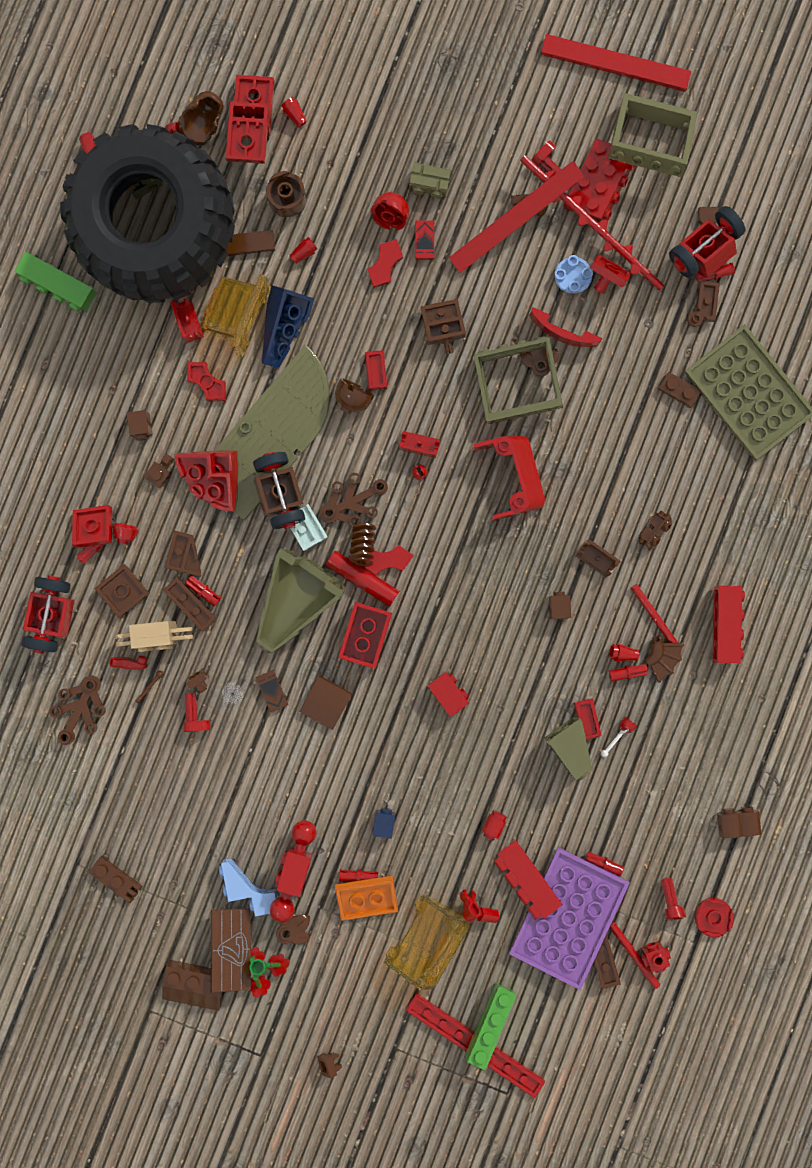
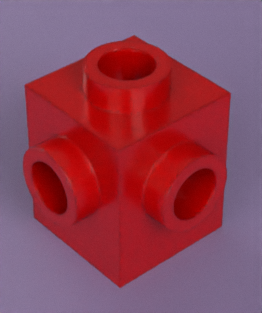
M659 941L651 942L641 947L643 956H641L645 968L648 967L652 973H660L665 971L667 967H670L669 959H671L669 950L667 947L664 948Z

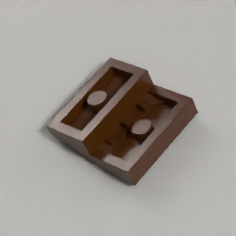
M319 675L299 712L333 730L352 693Z

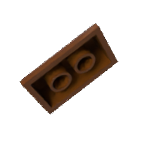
M170 960L166 966L162 985V999L219 1011L223 992H210L211 968Z

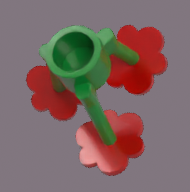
M258 947L251 948L250 971L254 976L251 978V990L249 991L252 992L253 997L258 998L261 994L266 995L268 993L267 989L270 988L271 983L264 976L267 968L272 971L275 977L286 974V968L290 963L287 958H284L283 954L278 956L272 955L270 963H266L263 961L265 958L264 952L259 951Z

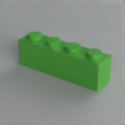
M26 251L14 271L20 276V281L27 285L31 282L36 285L35 288L44 294L46 292L53 294V299L60 303L64 300L69 303L68 306L77 312L79 310L87 312L97 294L92 287Z
M495 982L464 1056L468 1063L486 1070L517 994L513 990Z

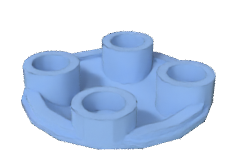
M571 255L558 264L554 277L556 284L561 290L575 294L588 288L592 280L593 270L590 269L586 261L578 258L576 255Z

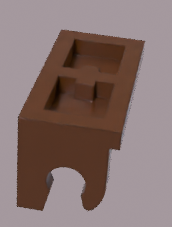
M590 539L584 542L575 555L606 578L613 573V569L621 562Z

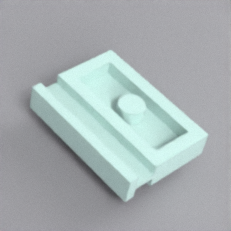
M309 504L299 509L304 511L305 520L290 528L303 551L328 538Z

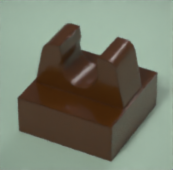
M202 668L188 677L186 684L189 689L196 687L200 693L205 691L207 684L204 680L207 679V673Z
M322 1053L317 1056L323 1076L330 1079L337 1076V1071L342 1068V1065L339 1063L334 1065V1060L339 1057V1054Z

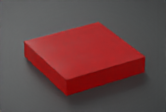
M110 505L73 510L72 546L78 548L112 543V507Z

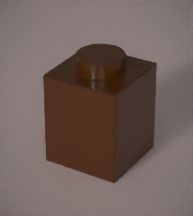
M141 410L127 413L131 437L141 441L148 439V436H153L149 412Z
M553 592V596H549L550 619L571 618L570 595H565V592Z

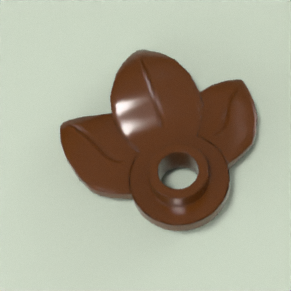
M546 348L520 354L524 366L531 368L535 375L543 377L550 372ZM554 348L552 349L554 362L556 363L559 354L558 350ZM543 364L545 368L540 369L538 365Z
M294 914L289 921L279 922L280 926L276 930L277 940L282 944L292 942L301 945L306 943L310 939V936L305 932L310 923V916L306 914L295 916ZM285 930L289 931V936L287 938H284L282 936V933Z

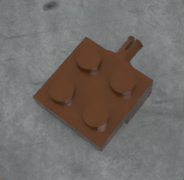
M458 299L421 306L428 345L444 344L445 354H449V351L452 354L451 342L466 336Z

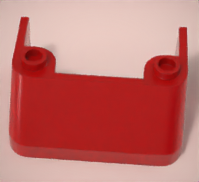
M522 435L503 436L473 444L472 452L494 447L495 452L500 456L513 455L522 492L513 494L509 500L511 511L492 515L490 518L491 522L538 510L544 505L545 497L531 445L527 437Z

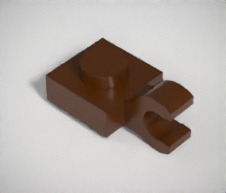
M165 454L160 464L154 461L144 475V478L161 489L171 475V472L167 469L175 459Z

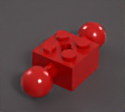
M307 820L299 821L293 826L292 838L295 841L294 848L290 847L288 851L283 853L280 863L283 866V870H279L275 880V885H278L277 891L281 892L280 897L271 903L270 915L275 921L280 923L289 921L294 915L295 907L291 898L292 895L300 897L313 853L307 852L305 849L307 845L315 840L317 831L314 824Z

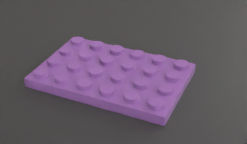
M558 847L544 879L563 905L546 918L541 916L536 920L528 911L509 954L581 990L630 882Z

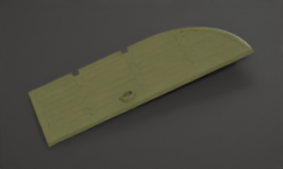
M307 345L299 351L214 450H237L238 481L234 512L243 520L260 503L254 483L255 477L270 473L269 471L256 472L253 461L269 452H286L288 463L278 468L277 471L290 468L298 459V456L294 454L295 450L297 449L303 453L319 434L326 420L330 401L328 379L318 357Z

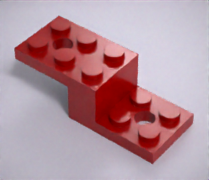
M236 75L234 102L230 101L227 161L265 164L267 136H271L274 77ZM256 92L259 94V97L256 100H251L249 95ZM245 138L252 140L249 146L242 145V141Z

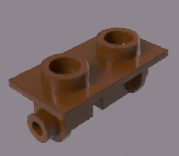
M663 511L656 513L649 522V525L654 527L653 530L646 526L639 535L638 542L643 546L646 543L649 551L659 544L661 535L671 528L672 518L670 514L666 517Z

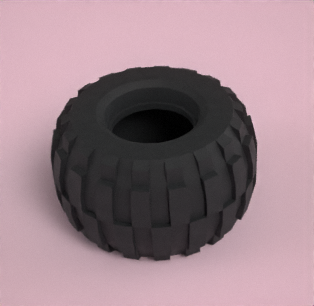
M133 124L120 126L116 135L110 137L109 134L104 132L93 139L96 146L88 153L82 149L73 160L77 168L73 174H66L62 188L67 193V199H64V202H60L61 219L67 224V230H64V234L70 250L77 255L78 263L101 285L133 301L144 300L147 303H163L168 298L178 300L191 295L190 290L196 286H205L213 279L210 274L217 266L221 268L228 256L226 249L228 243L233 241L235 229L233 223L235 212L233 199L228 190L227 182L212 158L205 150L196 146L193 140L181 133L174 131V134H171L162 126L147 124V129L143 128V130H139ZM159 178L170 187L176 202V215L171 228L162 237L152 242L138 243L124 238L113 226V214L117 202L132 185L143 180Z

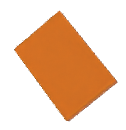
M393 876L335 885L341 921L398 912Z

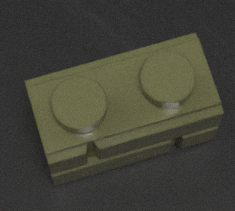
M414 162L409 190L416 195H423V193L431 194V197L436 199L446 197L451 170Z

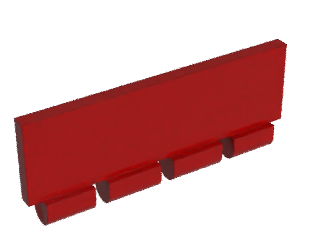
M517 840L497 853L499 858L494 863L501 873L507 868L510 872L504 875V877L513 889L518 885L521 886L516 891V894L524 905L532 901L533 904L527 909L535 920L541 916L546 918L563 905Z

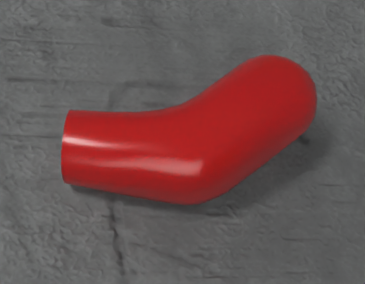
M138 656L137 660L128 657H111L109 666L141 670L147 668L148 664L146 663L148 659L145 656Z

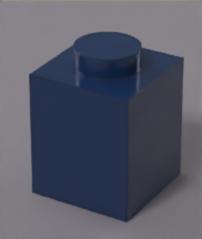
M382 807L381 810L376 811L372 836L392 839L396 815L395 812H392V809Z

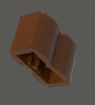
M741 807V811L726 808L722 809V812L717 813L719 836L722 838L762 835L759 811L753 810V807Z

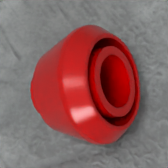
M115 523L112 527L114 538L118 539L117 542L129 545V541L133 542L139 533L137 527L128 524Z

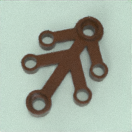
M351 473L344 501L338 505L336 504L339 493L343 491V484L339 481L332 484L333 491L329 504L321 508L320 517L327 523L340 520L349 523L351 526H354L351 522L352 519L358 518V524H361L359 516H348L340 513L345 509L365 514L369 518H375L378 515L375 507H366L357 503L374 494L384 495L388 490L386 481L378 479L373 483V487L353 496L356 486L360 482V476L358 473ZM354 475L358 477L356 482L351 481V477ZM380 483L384 485L382 490L377 489V485ZM336 484L341 485L339 491L334 490ZM370 509H374L376 511V514L374 516H370L368 514ZM332 510L333 515L330 517L327 516L326 511Z
M93 675L86 676L82 680L81 685L70 689L64 688L58 692V697L61 700H68L71 695L83 692L79 700L62 706H53L50 709V715L54 718L74 710L65 730L60 731L58 734V741L62 745L71 744L75 740L73 731L81 714L86 724L84 727L85 732L93 734L97 731L98 727L93 721L87 702L91 696L95 706L93 708L95 716L100 717L106 713V708L102 705L98 694L101 688V682L98 677ZM89 682L93 683L92 689L88 687ZM63 691L68 693L66 698L62 696ZM98 707L102 709L101 714H98L96 711ZM55 708H57V709L59 710V714H58V715H55V714H54V709H55ZM89 725L94 727L92 732L88 730ZM63 734H66L68 736L67 741L63 740Z

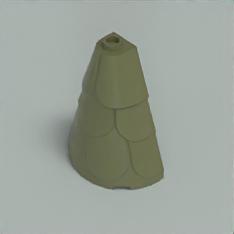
M280 548L275 558L256 641L268 653L277 651L301 633V629L318 618L323 611L338 601L345 592L344 585L339 586L338 583L340 581L329 571L304 556H294L295 552Z

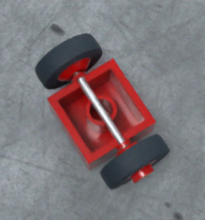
M724 206L715 213L718 225L708 219L681 241L679 245L670 250L669 257L671 262L686 278L693 277L698 271L708 278L737 254L735 240L739 239L746 229L740 216L730 207Z
M48 575V578H35L34 587L41 588L49 593L30 592L23 630L36 632L38 635L23 636L21 646L33 649L32 652L44 654V652H57L58 642L44 637L46 635L68 637L75 600L55 596L59 592L69 593L71 583L59 581L60 577Z

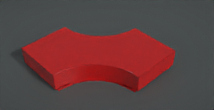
M397 239L380 244V255L377 262L367 269L373 288L391 283V270L397 262L403 259Z
M187 362V381L199 385L203 389L207 401H226V382L218 380L210 374L207 362Z
M400 545L389 552H377L374 550L369 552L374 555V558L368 559L373 562V565L365 568L374 575H378L387 568H396L403 571L414 555Z

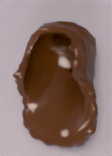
M210 91L199 93L179 117L177 124L181 134L193 140L195 145H205L217 131L218 121L224 108L222 100Z

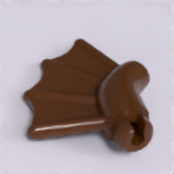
M661 636L652 637L651 653L645 661L652 668L658 683H661L665 676L674 674V667L682 661L681 650L684 646L683 643H663Z

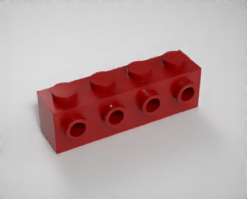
M714 586L712 663L741 664V660L744 657V651L741 648L744 630L741 627L742 621H744L742 602L745 599V592L742 590V586Z

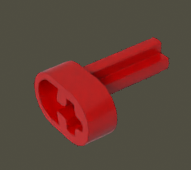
M549 140L531 160L536 166L539 167L541 165L547 172L554 170L558 173L561 170L549 158L556 149V146Z
M196 692L184 693L186 722H183L184 732L211 730L210 720L198 721Z
M665 878L661 880L667 909H665L667 920L673 921L686 918L684 907L678 905L673 879Z

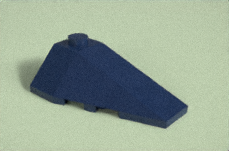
M271 286L266 306L262 364L276 368L280 367L290 350V344L295 337H298L300 334L299 329L304 322H307L310 316L314 298L277 286Z

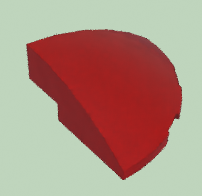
M237 450L174 454L180 476L185 478L190 486L189 490L198 499H204L211 504V507L220 510H235L238 481Z

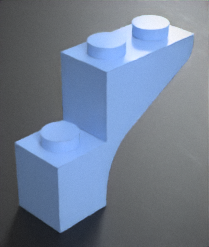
M224 859L221 866H219L220 876L224 877L223 893L225 897H228V902L252 897L249 903L250 909L254 911L255 916L270 914V905L273 900L278 898L277 888L266 890L254 886L232 859Z

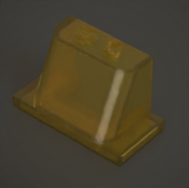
M260 274L256 284L223 277L218 288L213 290L211 305H208L205 309L204 332L231 342L230 346L233 351L241 357L244 356L250 341L248 333L260 304L265 305L271 290L267 276Z

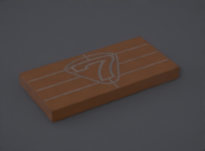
M250 909L211 910L210 992L251 990Z

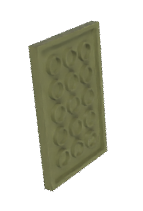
M745 324L684 371L754 461L758 460L812 417V407Z

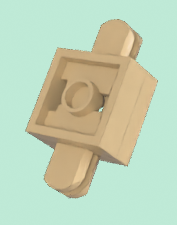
M176 621L129 625L130 633L115 635V639L130 638V641L117 642L116 647L131 645V649L137 648L138 652L154 651L153 647L156 646L157 650L173 649V645L178 644V640L193 639V635L177 636L178 632L192 631V627L176 628Z

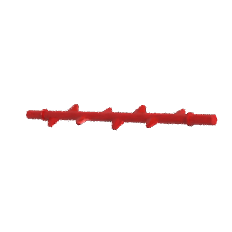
M526 155L520 159V162L533 173V176L538 177L543 183L556 173L554 170L544 173L541 167L536 166ZM564 192L553 201L555 203L562 200L579 216V226L588 224L605 240L603 249L605 252L615 249L631 264L630 274H642L643 278H646L659 291L664 287V284L651 273L652 271H649L632 255L633 246L631 244L622 246L606 231L607 220L596 222L580 207V196L571 198Z

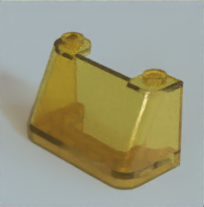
M423 894L415 903L416 911L418 912L401 944L391 947L387 951V958L384 963L419 990H428L434 988L439 982L469 930L471 923L467 922L459 913Z

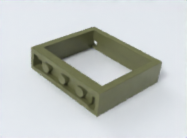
M624 93L617 115L608 158L682 178L688 164L698 112ZM625 114L687 130L682 157L679 158L619 142Z
M538 336L534 338V341L527 342L526 340L515 342V345L512 346L507 344L499 345L495 350L483 349V351L474 354L488 424L563 408L549 337ZM546 348L556 399L492 413L482 362Z

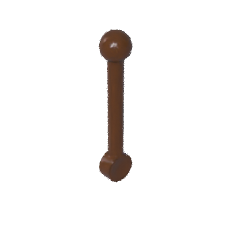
M159 670L156 672L155 678L135 700L136 703L139 704L155 682L163 677V671Z

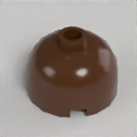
M340 378L335 390V398L341 405L340 409L349 414L352 411L362 412L368 408L374 395L367 389L364 393L360 385L344 378Z

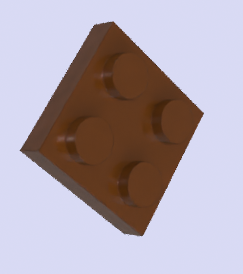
M123 564L95 587V590L118 618H121L150 594L126 564Z

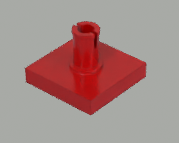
M601 254L596 257L590 266V269L601 275L594 289L604 294L611 281L623 288L631 275L628 270Z

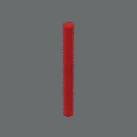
M637 584L631 587L632 591L669 643H678Z
M612 921L609 927L653 988L657 989L660 987L661 984L648 967L645 968L639 954L617 924Z

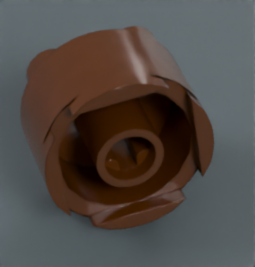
M281 171L275 173L269 179L266 195L270 207L278 216L291 217L297 215L305 208L306 193L299 176L288 171Z

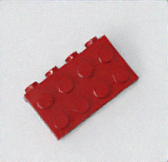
M596 139L580 170L584 178L573 185L569 196L571 198L580 196V207L593 219L600 222L603 220L609 221L611 218L612 208L614 204L618 203L622 187H626L629 179L628 175L630 171L635 169V165L609 159L608 154L611 143ZM564 203V209L574 212L568 205Z

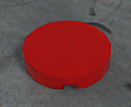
M707 898L701 901L694 913L698 929L709 937L724 936L723 934L732 929L734 913L724 900Z

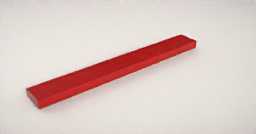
M549 34L545 35L541 51L543 56L684 92L687 90L691 75L690 70Z
M574 161L570 162L451 255L449 259L459 273L463 272L584 178Z
M416 992L406 1007V1011L466 1052L474 1031ZM495 1046L488 1067L535 1098L545 1084V1080Z

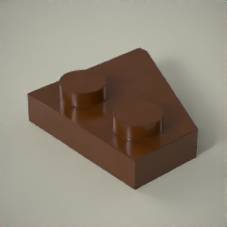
M174 530L165 568L201 577L193 535Z

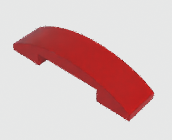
M534 307L531 309L529 316L532 321L547 335L562 343L577 347H596L602 341L601 337L588 331H584L582 337L553 325L547 322L550 314Z

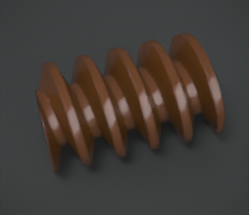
M361 523L352 527L351 555L349 556L351 563L364 567L373 565V562L368 559L374 558V555L369 552L374 551V547L370 545L375 544V540L371 539L376 536L372 532L376 530L375 525Z

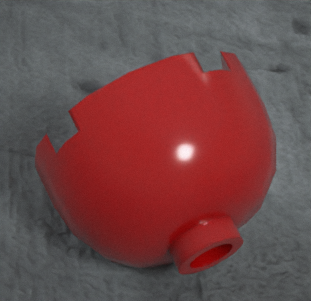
M385 192L376 198L370 213L372 212V219L380 227L390 230V227L399 231L404 228L408 220L409 205L401 195L394 192Z

